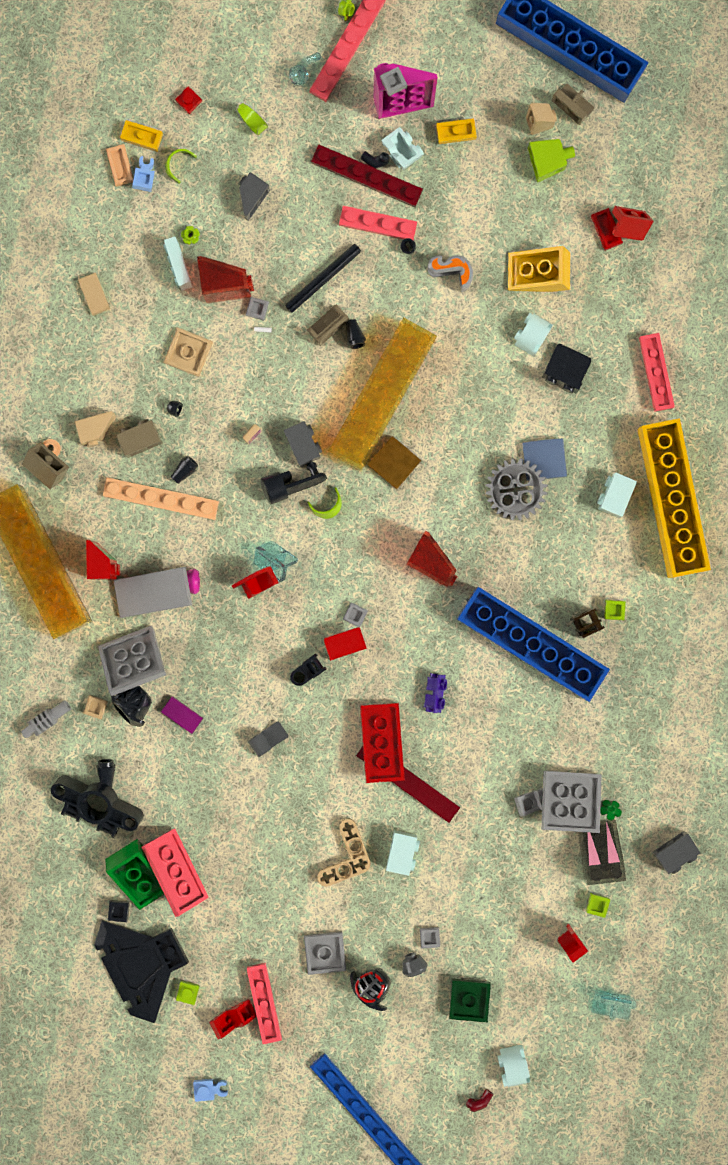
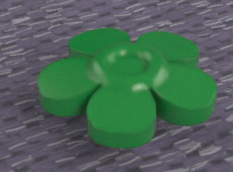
M604 800L602 802L603 807L600 808L601 815L607 814L606 818L610 821L614 820L615 816H621L622 811L619 809L620 805L617 801H612L611 803L609 800Z

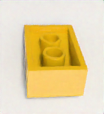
M564 246L508 253V290L532 292L570 290V252Z

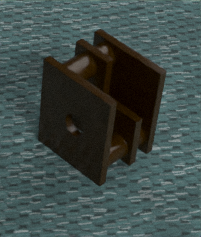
M591 608L570 618L576 627L575 631L579 633V638H585L605 628L600 623L602 620L598 619L595 612L597 611L596 608ZM589 614L592 622L582 625L580 618ZM591 626L595 627L587 632L585 631V629Z

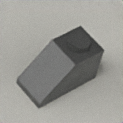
M251 172L248 176L245 175L239 183L244 216L248 221L270 192L269 184Z

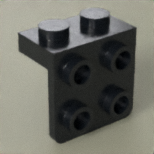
M558 344L542 378L551 385L561 386L564 391L576 394L582 386V380L590 366L591 358L565 345Z

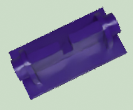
M430 673L426 690L433 691V694H426L424 707L426 712L441 713V710H443L445 706L443 693L447 688L446 675Z

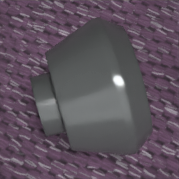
M416 952L405 955L403 960L402 973L407 977L420 975L426 971L428 964L420 954H416Z

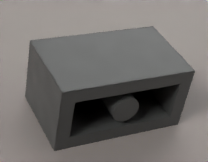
M305 421L284 430L300 467L321 458L319 453H322L319 443H314L312 436L315 434L310 424L306 425Z
M683 831L652 853L667 874H675L681 870V866L685 863L695 861L698 858L697 855L701 852L689 834Z

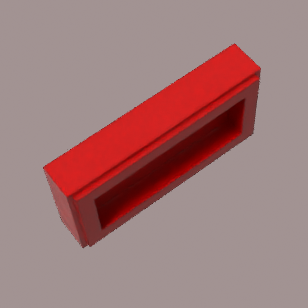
M609 208L591 215L605 251L623 244L621 237H615L612 234L616 224Z

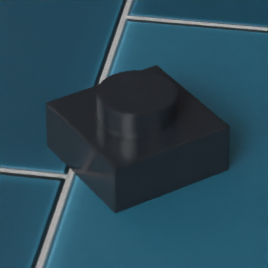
M110 900L108 921L127 923L130 902Z

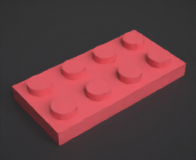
M176 829L166 832L141 847L175 917L182 915L209 898Z

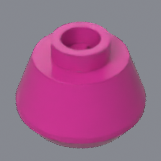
M193 568L187 571L190 593L195 595L200 591L199 571Z

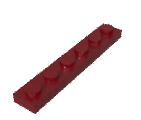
M318 144L311 163L414 208H416L423 192V188Z

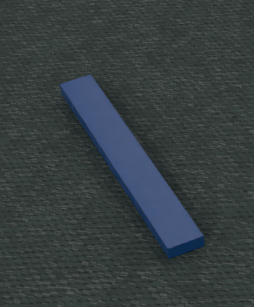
M325 1053L310 1065V1068L395 1165H422Z

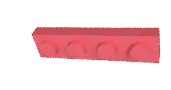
M343 206L339 226L403 240L406 238L414 240L417 221Z
M654 333L640 336L639 341L654 412L673 409L675 406L660 334Z
M266 963L247 966L262 1043L268 1044L282 1041Z

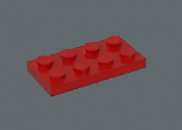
M399 703L360 706L365 783L404 781Z

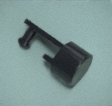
M309 462L306 467L312 475L310 477L285 485V483L292 480L291 472L286 471L281 474L275 472L262 477L260 482L268 503L272 505L288 499V495L324 482L327 476L325 473L318 472L316 462Z

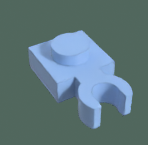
M143 156L140 157V168H135L133 189L152 192L155 171L150 170H152L154 165L153 158H151L149 164H144Z
M213 1079L194 1080L195 1102L214 1100L215 1094L220 1097L227 1096L228 1091L220 1090V1086L227 1085V1081L221 1080L214 1084Z

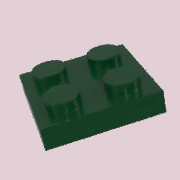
M452 978L449 1019L488 1023L491 982Z

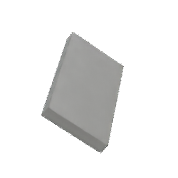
M186 567L114 580L120 618L192 605Z

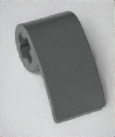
M277 721L251 738L248 743L256 755L260 757L289 736L281 723Z

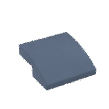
M563 438L523 443L524 463L529 460L530 467L536 464L537 468L535 471H543L539 475L540 477H546V479L567 477ZM526 473V481H530V476Z

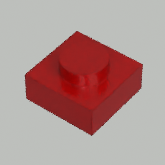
M188 86L175 101L190 114L202 102V99Z

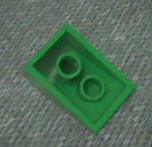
M136 839L106 858L105 863L106 873L136 907L141 910L163 896L164 893L141 848L143 844Z

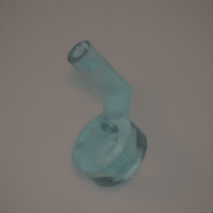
M319 52L303 58L300 65H296L289 70V78L295 86L303 85L308 81L306 68L309 64L321 59Z

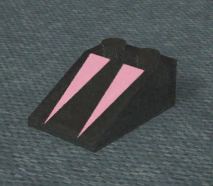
M616 820L600 821V833L578 832L584 882L587 885L626 881L624 859Z

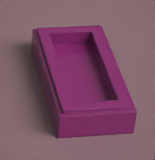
M174 696L170 698L161 713L191 734L194 733L203 720L202 716Z

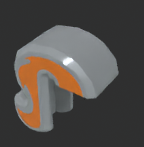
M438 255L429 260L428 273L433 278L459 274L461 293L466 291L471 285L473 269L470 261L464 256L454 255L443 262L442 256Z

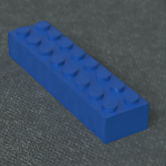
M506 0L497 15L496 25L623 103L629 97L649 63L549 0Z
M480 587L475 588L457 617V620L585 701H591L610 670Z

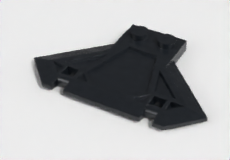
M102 920L94 946L97 951L103 949L106 954L101 959L123 1002L130 1001L132 1007L127 1010L131 1016L155 1023L171 972L189 963L182 946L172 928L152 937ZM113 944L116 950L112 951L110 945ZM139 995L142 1001L139 1002L136 996Z

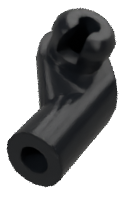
M365 151L360 158L374 168L384 167L389 163V155L386 152L373 157Z

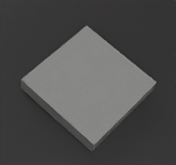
M342 931L304 935L308 975L346 971Z

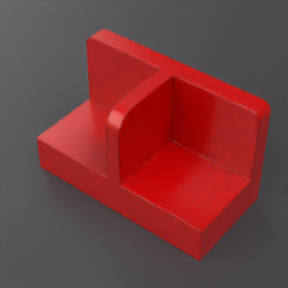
M615 206L612 210V214L618 220L612 232L613 236L640 241L644 240L654 222L646 211Z
M268 566L231 586L233 589L242 586L248 599L279 582L271 566Z
M360 627L324 638L330 661L367 649Z
M570 924L566 926L568 930L559 936L557 941L572 963H574L589 951Z

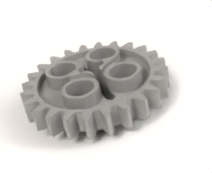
M512 458L511 464L505 460L504 467L498 464L499 471L492 470L495 476L488 477L492 482L491 484H486L490 488V491H487L486 494L491 495V498L487 501L494 502L491 508L498 507L499 509L496 514L504 512L503 518H507L510 515L511 520H514L516 515L519 520H522L523 515L528 519L530 518L529 512L536 515L535 508L542 509L539 503L546 502L542 496L548 495V492L543 491V488L548 487V485L542 483L546 477L539 476L543 471L538 470L536 472V464L530 467V461L528 460L523 464V459L521 458L518 463ZM524 473L530 476V481L527 484L521 482V476ZM504 476H509L511 479V483L507 487L502 484ZM516 484L518 487L534 486L531 490L518 491V495L516 492L500 493L502 489L515 488ZM526 492L532 495L530 503L523 501V495ZM506 495L513 497V503L509 506L504 503Z

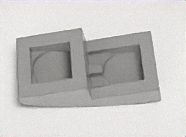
M543 788L514 798L520 816L542 810Z

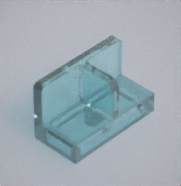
M270 541L255 549L254 564L261 569L271 566L278 582L285 580L287 567L298 562V558L274 541Z
M595 989L591 1012L609 1016L611 1020H615V1018L629 1020L631 1009L636 1007V1001L631 996Z

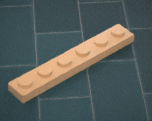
M107 477L103 491L104 497L212 520L216 519L219 501Z

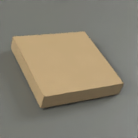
M177 327L163 363L200 377L213 341Z

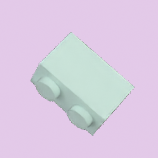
M618 473L608 476L604 485L607 487L605 494L601 493L597 504H599L598 509L621 518L637 481Z
M394 830L386 871L409 876L410 871H414L416 860L413 859L414 852H418L420 845L417 835Z

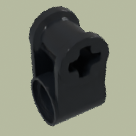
M317 654L304 661L302 665L291 673L290 679L294 685L302 686L327 669L326 666L323 667ZM312 662L315 664L318 670L315 669V667L312 665ZM296 672L304 674L305 679L303 682L298 683L294 681L293 676Z

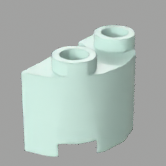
M400 127L381 140L383 146L389 150V156L398 168L401 167L402 170L424 155L419 145L415 146L411 143L413 140L407 131L404 132Z
M529 313L524 321L527 325L524 330L519 329L514 339L517 340L515 346L534 357L553 324L535 313Z
M523 1045L500 1049L501 1055L497 1057L500 1068L504 1067L505 1074L501 1075L504 1087L531 1083Z

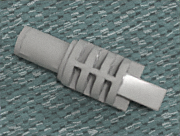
M64 700L53 709H46L27 722L29 726L21 731L24 738H29L33 734L38 736L57 723L58 718L71 710L70 705Z

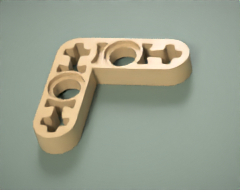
M346 818L342 820L339 827L350 858L321 869L317 879L322 886H331L362 874L370 868V858L357 824L353 819ZM347 822L349 825L353 824L354 826L351 828L352 834L357 833V836H353L348 840L346 837H349V833L347 830H343ZM351 841H359L361 844L360 848L352 850L349 846ZM361 858L363 861H367L365 868L361 866L355 867L356 872H353L352 866L349 863L353 861V865H356ZM340 866H348L350 869L349 873L341 875L338 871ZM335 868L338 879H335L334 875L329 878V882L321 880L323 873L326 872L327 875L333 873L331 869Z

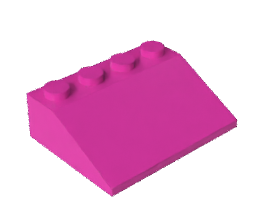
M382 63L375 67L373 98L378 119L434 107L437 74L394 63ZM399 67L407 83V88L388 96L380 75Z

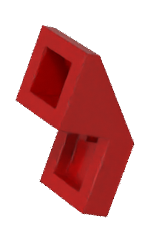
M247 999L220 1013L209 1023L217 1039H222L235 1028L247 1025L257 1015L250 1000Z

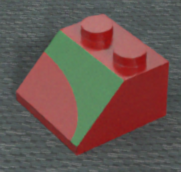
M86 540L87 579L117 580V576H120V564H117V560L98 542Z

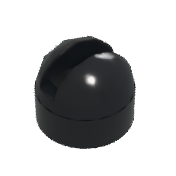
M406 238L401 242L400 248L402 252L409 255L415 252L416 243L412 239ZM407 242L412 247L411 251H409V248L406 246Z
M170 401L166 407L167 412L172 416L178 417L183 404L178 401Z

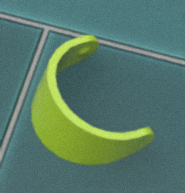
M244 103L238 106L237 111L256 135H260L268 128L267 123L251 107Z
M187 149L175 150L167 157L165 162V170L168 176L178 184L181 181L171 173L170 159L177 153H187L196 159L197 156Z
M336 487L334 489L338 499L332 509L323 512L317 511L309 501L307 502L316 516L330 519L339 513L342 500Z

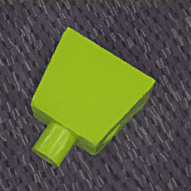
M560 139L529 142L527 148L537 183L564 171L567 167L566 160L575 157L574 147L563 148Z

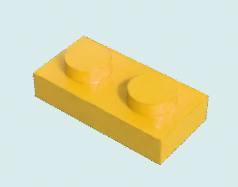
M474 118L436 123L438 144L476 140L477 138Z
M126 120L120 139L121 141L157 152L163 132Z

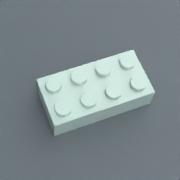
M176 237L165 239L163 246L168 255V262L172 266L170 267L172 274L176 277L174 278L176 286L181 291L192 288L193 286Z

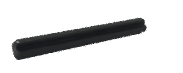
M356 244L349 247L285 304L288 311L292 313L360 254V248Z

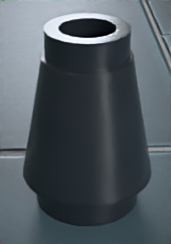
M348 320L346 322L347 344L351 349L362 348L365 346L366 338L357 320Z
M187 455L181 459L171 478L179 484L197 471L198 464Z
M102 759L98 761L96 766L99 781L113 787L116 766L114 760Z

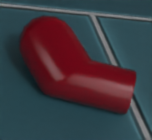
M485 1089L480 1099L475 1101V1099L469 1098L466 1102V1107L471 1112L485 1109L494 1093Z

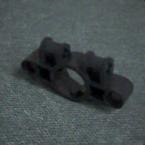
M62 775L51 787L52 796L65 802L61 815H68L76 819V822H80L83 818L89 823L98 824L96 831L108 833L112 838H115L119 828L126 831H134L143 820L144 814L140 808L118 799L114 789L105 783L95 782L87 785L70 776ZM95 794L102 797L108 805L106 812H99L91 808L87 802L88 796Z

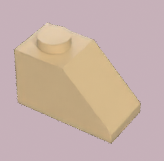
M531 103L529 105L526 120L531 135L554 127L557 117L554 109L551 110L550 104Z
M110 411L75 421L81 444L87 445L88 448L99 445L98 442L103 441L116 418L115 413Z

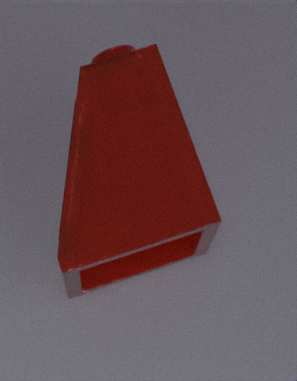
M197 257L201 290L206 303L252 297L251 292L254 291V284L251 275L247 274L246 269L207 257Z
M425 530L405 566L444 588H447L448 585L452 586L458 577L455 575L457 570L435 539Z

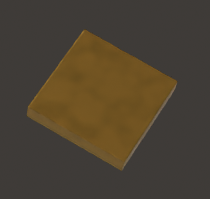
M392 436L370 461L368 466L397 490L422 460Z

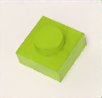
M605 600L604 619L625 620L626 601Z
M590 893L586 912L606 918L610 898Z
M181 980L176 1001L195 1005L200 985Z

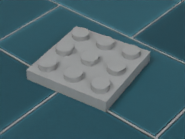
M152 626L98 646L111 696L166 675L157 638Z
M544 771L541 830L600 833L602 774Z

